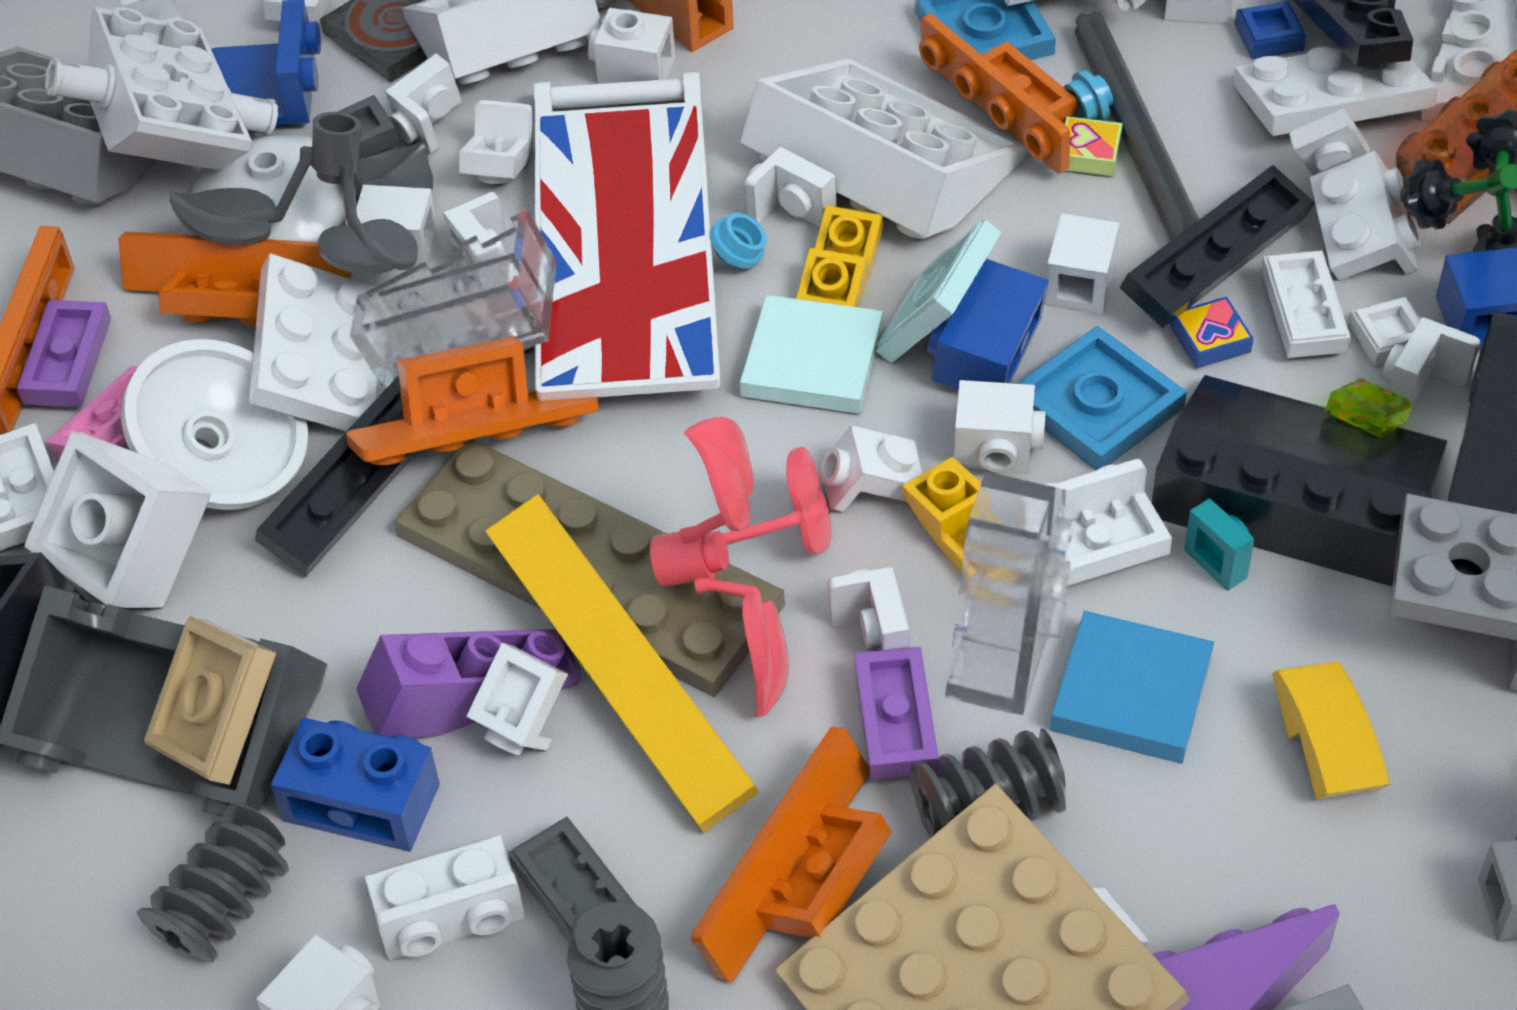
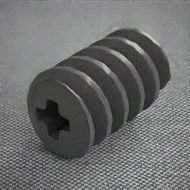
M1040 729L1038 738L1033 732L1027 730L1019 732L1014 738L1013 747L1007 740L1002 738L995 739L989 743L987 755L979 747H968L963 751L961 764L953 755L948 753L941 755L936 761L935 772L927 763L922 761L911 766V783L921 821L931 837L934 836V830L942 829L995 783L1015 805L1020 804L1031 821L1039 819V798L1045 796L1057 813L1066 810V782L1063 767L1055 744L1045 729Z
M231 802L223 810V822H214L205 831L206 843H196L187 852L188 864H179L170 872V886H160L150 896L152 908H141L137 911L142 923L162 942L183 955H193L209 963L214 962L218 957L216 949L207 939L210 933L227 941L232 940L236 935L234 927L225 915L230 912L238 917L248 919L254 913L252 905L243 895L244 892L248 891L256 896L265 898L272 891L270 884L261 874L263 869L280 877L289 871L288 863L278 852L285 846V839L279 829L267 817L241 803Z
M605 902L587 909L574 920L572 941L568 946L567 963L570 969V978L573 984V994L576 999L577 1010H669V994L665 977V965L663 963L661 936L654 920L642 908L626 902Z

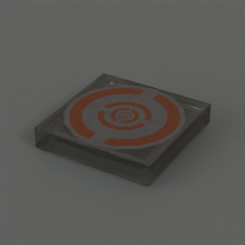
M349 0L320 19L323 34L389 82L394 81L428 59L405 20L402 11L403 7L425 0Z

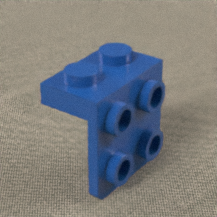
M304 0L282 1L278 43L216 47L211 50L231 93L261 99H274L276 101L275 104L278 106L276 125L310 123L312 92L318 91V70L315 54L321 53L319 24L317 21H309Z

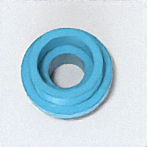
M1084 69L1073 74L1072 82L1064 85V88L1078 99L1077 116L1075 117L1101 121L1108 120L1110 116L1109 106L1113 104V96L1106 81L1100 75L1093 76Z
M732 213L728 217L717 220L710 230L711 244L716 255L724 263L730 266L749 269L756 266L762 259L767 238L764 229L752 217L744 213Z

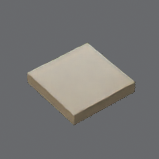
M189 616L145 735L144 744L210 781L230 785L276 652L210 621Z

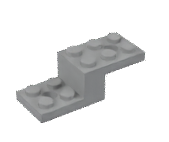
M1406 494L1401 510L1389 615L1512 639L1509 689L1516 691L1517 514ZM1455 559L1472 561L1480 567L1483 573L1479 575L1463 574L1456 570L1450 561Z

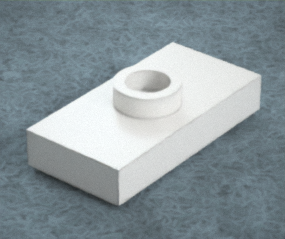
M1323 251L1263 256L1261 272L1287 358L1348 352L1351 337Z

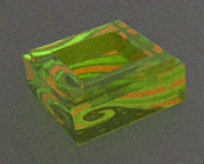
M1359 378L1332 391L1324 412L1381 437L1407 423L1413 403L1400 395Z

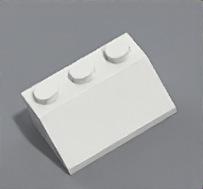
M425 0L402 8L404 18L427 58L429 59L437 53L451 66L454 79L457 78L458 84L472 83L490 76L488 68L505 62L508 68L533 63L539 59L538 51L555 46L558 52L584 46L587 44L586 35L591 34L594 28L600 29L602 25L595 0Z

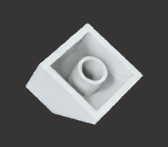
M71 431L24 547L32 553L41 552L59 572L106 605L111 604L121 608L164 607L212 493L166 463L82 432Z

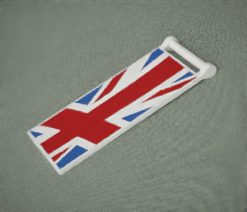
M699 71L683 72V78L559 87H552L551 81L534 83L535 378L537 399L546 401L719 388L721 381ZM685 100L684 103L554 111V109Z

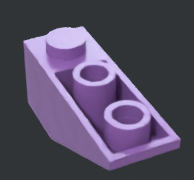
M556 629L380 635L356 687V691L374 734L390 738L394 735H404L411 738L435 737L476 722L466 716L501 643L513 645L567 673L568 676L561 690L578 685L582 677L566 643Z
M1335 904L1314 911H1310L1307 908H1297L1280 915L1272 924L1244 933L1240 929L1227 930L1215 935L1203 946L1178 954L1169 950L1154 953L1153 956L1187 992L1191 1001L1181 1010H1273L1330 949L1340 912Z

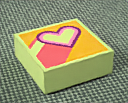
M1066 116L1065 125L1070 130L1069 169L1066 171L1114 176L1123 123Z

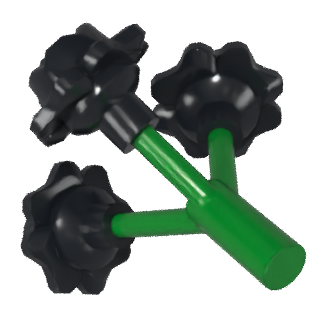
M1506 109L1497 116L1482 115L1476 122L1478 131H1472L1466 138L1467 145L1473 151L1472 164L1477 170L1489 168L1490 174L1486 178L1462 182L1459 178H1453L1447 174L1441 160L1436 159L1428 162L1426 159H1418L1415 162L1413 172L1403 180L1400 197L1408 215L1416 218L1419 228L1427 229L1432 226L1435 230L1443 229L1446 226L1448 216L1456 211L1458 207L1457 202L1461 201L1464 195L1486 191L1491 196H1496L1498 215L1493 218L1492 225L1482 224L1476 229L1478 240L1472 251L1480 252L1517 247V217L1515 218L1511 214L1509 191L1517 188V112L1513 109Z

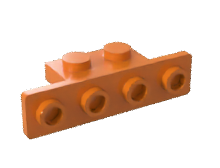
M930 13L920 19L921 42L919 43V52L925 65L932 71H938L952 83L964 99L972 100L985 111L998 128L1007 130L1025 145L1028 152L1035 159L1042 160L1058 174L1069 169L1070 130L1064 123L1066 116H1077L1078 99L1008 41L981 55L933 14Z
M128 231L124 232L118 239L122 285L124 289L158 292L161 314L181 315L183 320L189 322H205L216 317L238 318L241 324L256 326L261 268L269 253L352 279L351 272L335 268L321 257L318 250V242L266 239L246 245H224L207 241L197 235Z
M513 336L397 360L404 419L347 431L346 439L347 445L363 461L375 465H390L404 460L407 453L429 449L436 452H448L463 447L465 441L484 436L494 439L512 438L520 435L525 427L543 423L550 426L571 425L579 421L580 415L597 412L599 410L598 398L538 400L536 391L528 392L523 343Z
M835 726L829 728L691 934L693 944L719 980L733 982L767 930L810 939L814 936L820 937L824 927L839 916L892 833L881 813L848 808L867 779L869 768L845 728Z

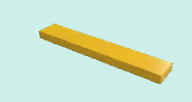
M539 494L485 530L498 551L703 833L759 794L758 789Z

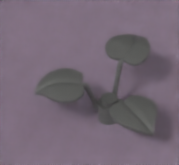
M325 112L313 119L312 147H300L299 162L276 207L270 197L257 190L248 188H220L191 194L170 191V203L182 224L191 232L207 241L224 245H246L266 240L271 234L270 223H278L284 219L311 165L317 171L316 175L321 181L338 184L343 188L346 220L349 225L330 227L321 233L318 239V250L321 257L328 264L344 271L365 274L385 273L393 269L408 270L414 267L418 257L417 242L409 230L392 220L375 219L361 223L357 216L355 194L360 196L363 185L427 188L433 191V174L429 166L425 142L359 159L361 122L359 119L343 112Z

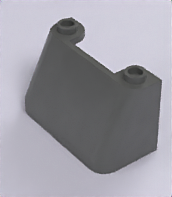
M44 586L0 726V744L20 750L16 763L57 773L60 761L191 794L205 798L202 812L223 817V810L231 802L244 804L259 812L302 718L307 717L320 692L328 664L290 645L261 638L259 642L246 638L276 652V656L230 785L210 781L144 744L145 735L185 625L132 613L111 604L88 603L79 599L80 595Z

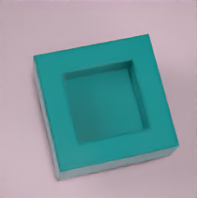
M1209 498L1190 510L1184 551L1229 591L1248 577L1254 538L1240 519L1233 515H1228Z

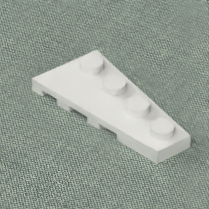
M1453 0L1449 20H1446L1442 33L1441 49L1439 55L1435 57L1431 71V81L1437 86L1436 107L1421 110L1422 121L1481 117L1482 115L1497 116L1506 109H1513L1517 112V0Z

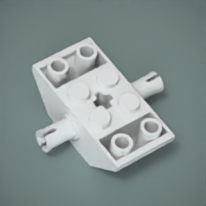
M94 6L91 15L88 65L52 58L46 72L45 89L47 95H59L90 101L106 147L110 152L220 170L249 152L252 140L247 130L271 135L277 122L278 106L275 104L276 101L274 99H261L231 93L202 28L180 18H171L168 21L145 17L140 12L127 7H116L114 10Z

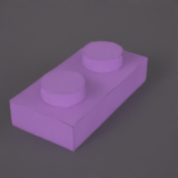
M48 300L17 386V391L23 405L82 408L112 319L106 302Z
M921 647L854 653L855 675L870 780L910 777L911 766L920 761L927 763L935 772L936 761L939 756Z

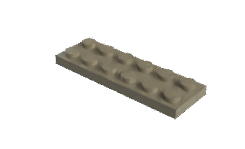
M474 439L465 442V445L452 456L394 521L399 538L540 609L485 532L492 525L539 494L675 678L715 698L749 653L743 623L742 597L714 591L698 594L695 590L694 582L669 587H662L658 583L651 564L650 545L655 535L666 534L665 532ZM729 563L727 569L718 571L716 578H714L757 587L761 593L762 601L772 600L778 613L785 606L783 589Z

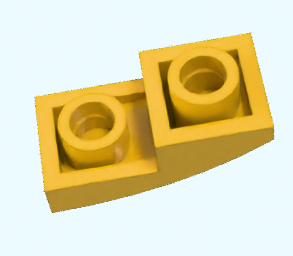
M826 205L815 248H809L796 299L858 307L884 228L883 216Z
M953 456L902 485V495L925 530L951 563L980 594L985 593L1032 564V546L992 510V492Z
M1339 661L1281 669L1272 673L1288 739L1301 738L1316 800L1376 791L1390 785L1384 759L1366 710L1354 685Z

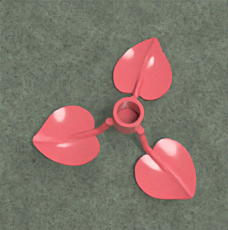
M715 417L694 424L684 432V435L688 437L703 460L720 513L695 526L680 528V531L655 535L650 545V557L654 575L662 587L694 582L695 590L698 594L714 591L743 598V623L756 688L757 706L754 716L756 718L768 714L782 694L787 682L789 655L783 626L774 602L772 600L762 601L761 593L757 587L714 578H716L718 571L726 570L728 567L729 554L727 545L798 524L807 553L812 555L824 553L831 541V520L825 497L820 489V479L814 460L805 447H797L790 451L786 461L787 484L795 510L789 515L748 526L750 522V502L748 496L753 491L754 478L747 443L742 430L735 421L725 417ZM725 524L730 532L723 534L720 531L711 532Z

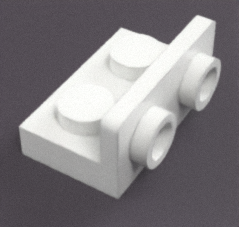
M501 835L365 876L388 961L402 956H423L433 952L441 944L473 934H494L503 930L512 922L525 919L519 886L515 874L511 870Z

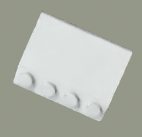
M849 58L757 80L740 141L745 146L759 152V158L762 161L769 158L781 146L831 172L836 178V192L849 198L850 205L853 208L862 212L880 214L897 223L896 228L903 234L919 239H925L954 228L1026 158L1028 153L1025 145Z

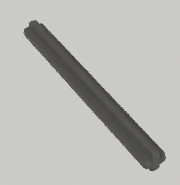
M1093 11L1088 15L1081 13L1075 20L1077 27L1074 32L1094 75H1100L1111 90L1113 104L1109 108L1115 121L1123 123V139L1169 239L1172 241L1200 219L1103 15L1097 11Z

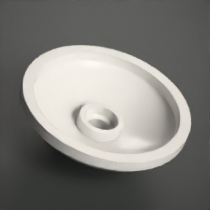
M278 133L251 138L250 150L243 156L220 170L204 168L194 182L191 193L220 188H248L257 190L270 197L276 207L299 162L300 147H312V137ZM310 165L284 219L278 223H270L271 234L267 239L318 242L324 230L334 226H345L346 212L343 188L338 184L321 181L316 175L317 171ZM355 194L356 207H357V203H358V200H359V196H357V195Z
M193 339L173 343L159 349L145 359L133 374L125 390L121 408L122 428L130 451L170 465L212 493L206 508L235 510L259 505L279 494L291 482L302 465L308 445L307 420L249 403L253 352L223 341ZM196 439L207 441L212 449L202 446Z

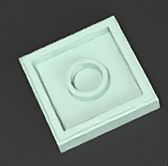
M986 219L983 222L979 221L926 266L877 342V349L875 351L892 364L949 318L956 310L1002 232Z
M766 295L740 380L741 397L860 414L876 354V344L880 339L883 327V311Z

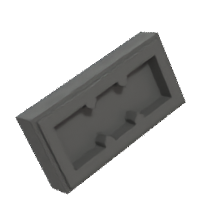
M568 816L508 852L511 866L569 943L572 941L574 920L587 909L605 902H626L637 906Z

